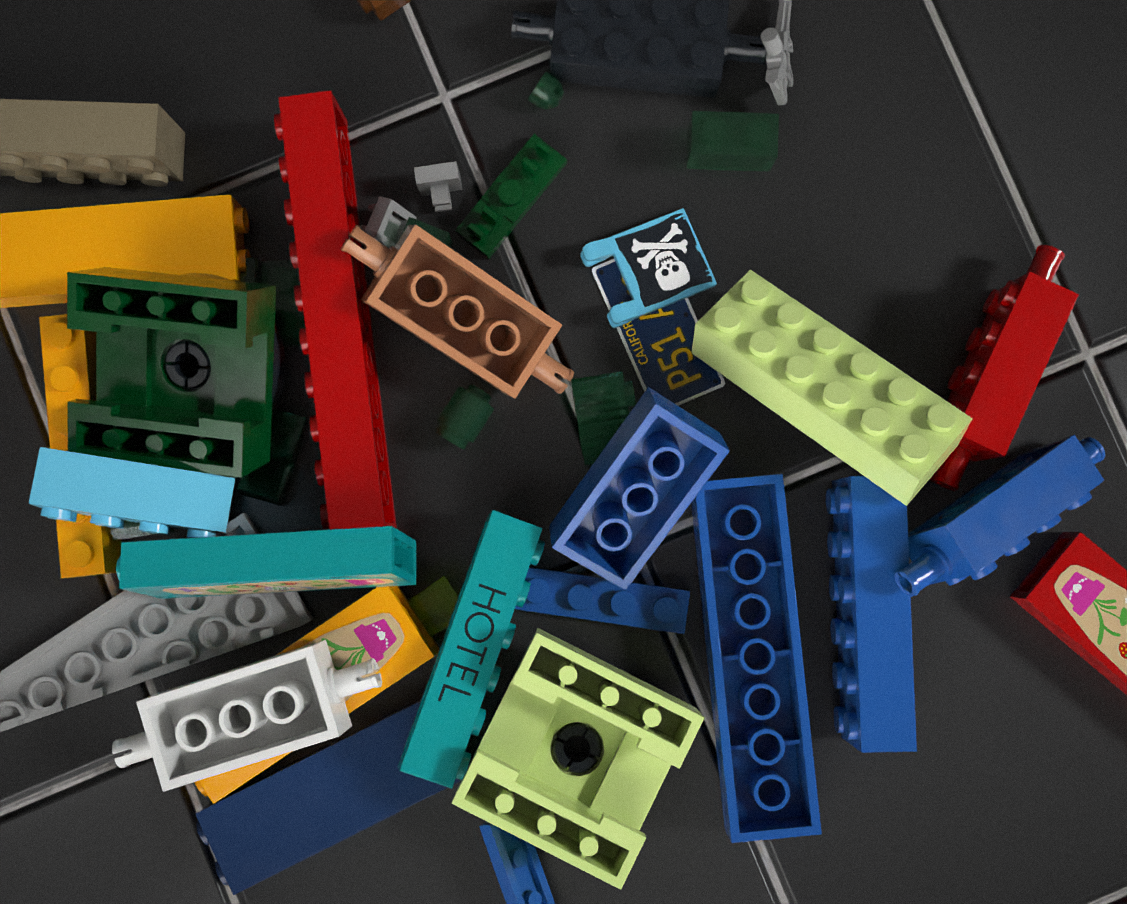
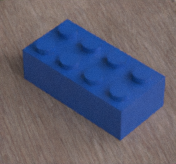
M648 387L549 525L552 548L626 590L730 450L720 432Z

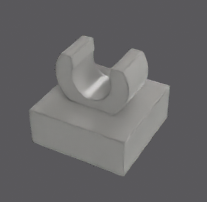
M457 162L414 167L416 185L421 196L431 195L435 212L452 210L450 192L462 190Z
M379 196L377 203L370 204L367 208L372 213L367 226L360 225V229L390 248L392 245H396L407 226L414 224L416 216L392 199Z

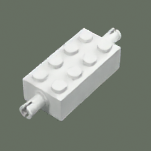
M323 640L159 692L136 702L145 731L126 738L115 739L112 744L113 754L129 749L132 751L114 760L120 768H125L131 764L153 758L162 791L164 792L339 737L352 727L345 704V697L381 687V673L362 678L363 675L373 673L374 670L379 669L376 660L371 658L366 662L336 670L327 642Z

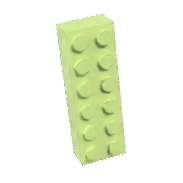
M749 270L695 324L692 354L906 506L955 450L973 419L752 270Z

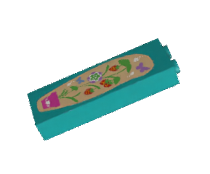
M393 526L121 542V556L117 560L116 573L120 581L119 589L160 599L416 585V540Z

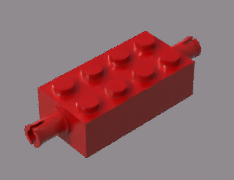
M1039 245L1027 273L1014 281L1009 280L1005 286L998 290L994 289L988 296L983 307V312L987 314L981 328L976 327L966 343L965 350L969 351L967 359L963 366L959 365L955 369L948 382L947 388L952 391L947 402L973 419L958 446L930 478V481L938 486L951 491H957L970 460L977 462L1006 455L1079 294L1052 282L1061 261L1065 257L1061 250L1049 245Z

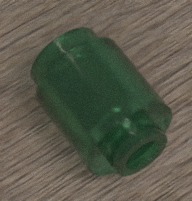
M470 384L467 390L458 386L437 419L440 424L435 433L464 450L469 442L474 443L493 413L494 408L488 404L492 397L473 384Z

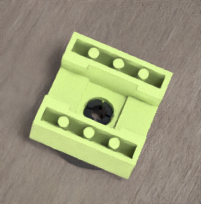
M537 628L468 766L466 774L457 788L452 804L621 890L646 839L645 833L640 831L641 826L671 765L680 769L705 717L696 707L632 676L616 664L597 658ZM584 733V737L589 741L587 751L581 755L568 753L564 747L565 741L571 736H582Z

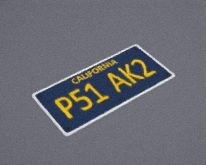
M615 259L592 268V273L608 310L615 305L632 300ZM688 298L617 327L644 392L649 387L677 406L725 385L722 374L691 353L695 324L698 320Z

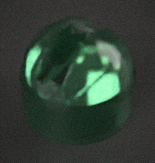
M546 71L528 100L544 110L553 109L559 105V101L563 98L564 90L562 84L556 77Z

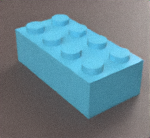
M40 447L29 504L42 508L40 516L56 520L76 522L77 514L91 516L90 523L104 527L123 529L124 521L140 523L139 530L152 534L169 536L171 528L188 530L186 536L188 538L216 537V534L226 536L235 478Z

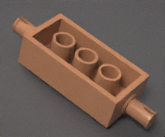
M416 224L408 225L396 245H392L390 248L361 230L357 225L348 236L362 244L364 248L346 239L341 250L373 269V275L375 276L360 299L361 301L514 399H516L530 375H533L554 389L558 394H561L568 387L567 384L556 378L554 374L571 382L574 371L545 353L562 327V324Z

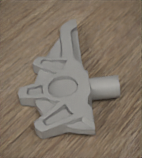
M779 0L775 28H767L761 33V40L767 52L766 61L768 69L765 82L769 83L778 106L787 103V87L793 86V74L790 65V53H793V42L790 38L789 30L792 0Z

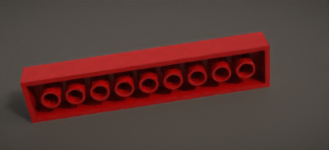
M331 90L278 97L280 113L274 114V126L278 140L284 141L285 156L279 157V168L283 182L289 184L290 199L284 200V211L288 225L294 226L295 242L289 243V253L293 268H299L300 285L294 286V296L298 311H304L306 327L300 329L299 338L303 354H309L311 370L310 372H305V388L308 398H314L316 415L310 416V431L313 441L319 442L321 459L315 461V474L318 485L324 486L326 503L320 506L322 527L324 530L393 526L397 529L370 306L360 300L367 290L365 264L341 250L346 239L363 248L362 244L348 236L356 225L360 227L347 119Z

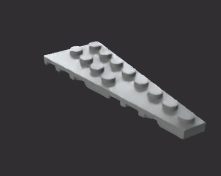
M242 513L228 522L226 536L260 534L247 513ZM124 590L0 671V732L306 625L313 621L314 617L297 591L160 599Z

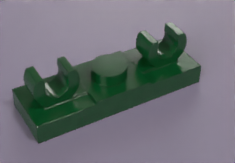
M533 134L455 230L456 234L487 259H490L565 167L567 159L537 135Z

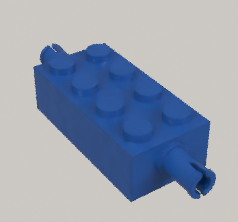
M1074 434L1020 454L908 533L909 558L912 563L895 573L894 577L898 587L906 595L913 597L930 584L946 581L947 585L951 586L968 576H971L973 580H978L993 572L998 567L995 560L1003 554L1010 556L1021 551L1030 544L1027 537L1033 532L1041 533L1052 528L1062 520L1059 513L1065 509L1068 511L1073 510L1092 498L1089 491L1104 481V478L1095 466L1096 463L1101 462L1105 458L1103 446L1099 441L1091 437L1084 438L1079 442Z

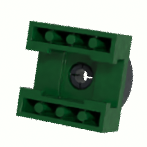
M111 267L67 272V329L96 332V401L85 399L68 401V451L240 478L270 461L272 412L282 394L286 376L285 349L281 334L275 323L276 285L232 281L207 273L176 275ZM192 354L197 358L199 365L205 367L197 370L192 364Z

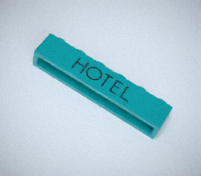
M494 510L487 515L398 763L399 771L449 788H453L456 778L460 780L464 778L471 759V754L465 752L471 734L478 736L484 723L486 710L480 707L486 691L493 692L497 685L501 667L495 664L501 648L507 650L513 639L516 624L510 623L515 606L522 608L526 601L531 583L524 580L530 564L537 566L542 555L545 541L539 540L543 528Z

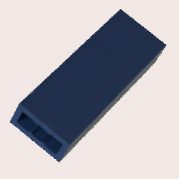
M422 697L229 793L214 804L212 802L195 813L198 819L196 827L199 837L205 845H210L217 860L215 862L217 875L225 886L229 885L233 895L448 788L401 772L397 767ZM467 745L465 752H468V753L471 754V759H470V762H471V760H472V758H473V755H472V753H471V751H470V749H469V747H468V745ZM456 778L454 784L460 782L461 780Z

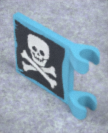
M684 208L609 238L590 242L582 248L580 257L586 267L596 265L613 256L630 293L631 301L615 305L609 310L607 319L612 328L620 327L638 317L717 285Z

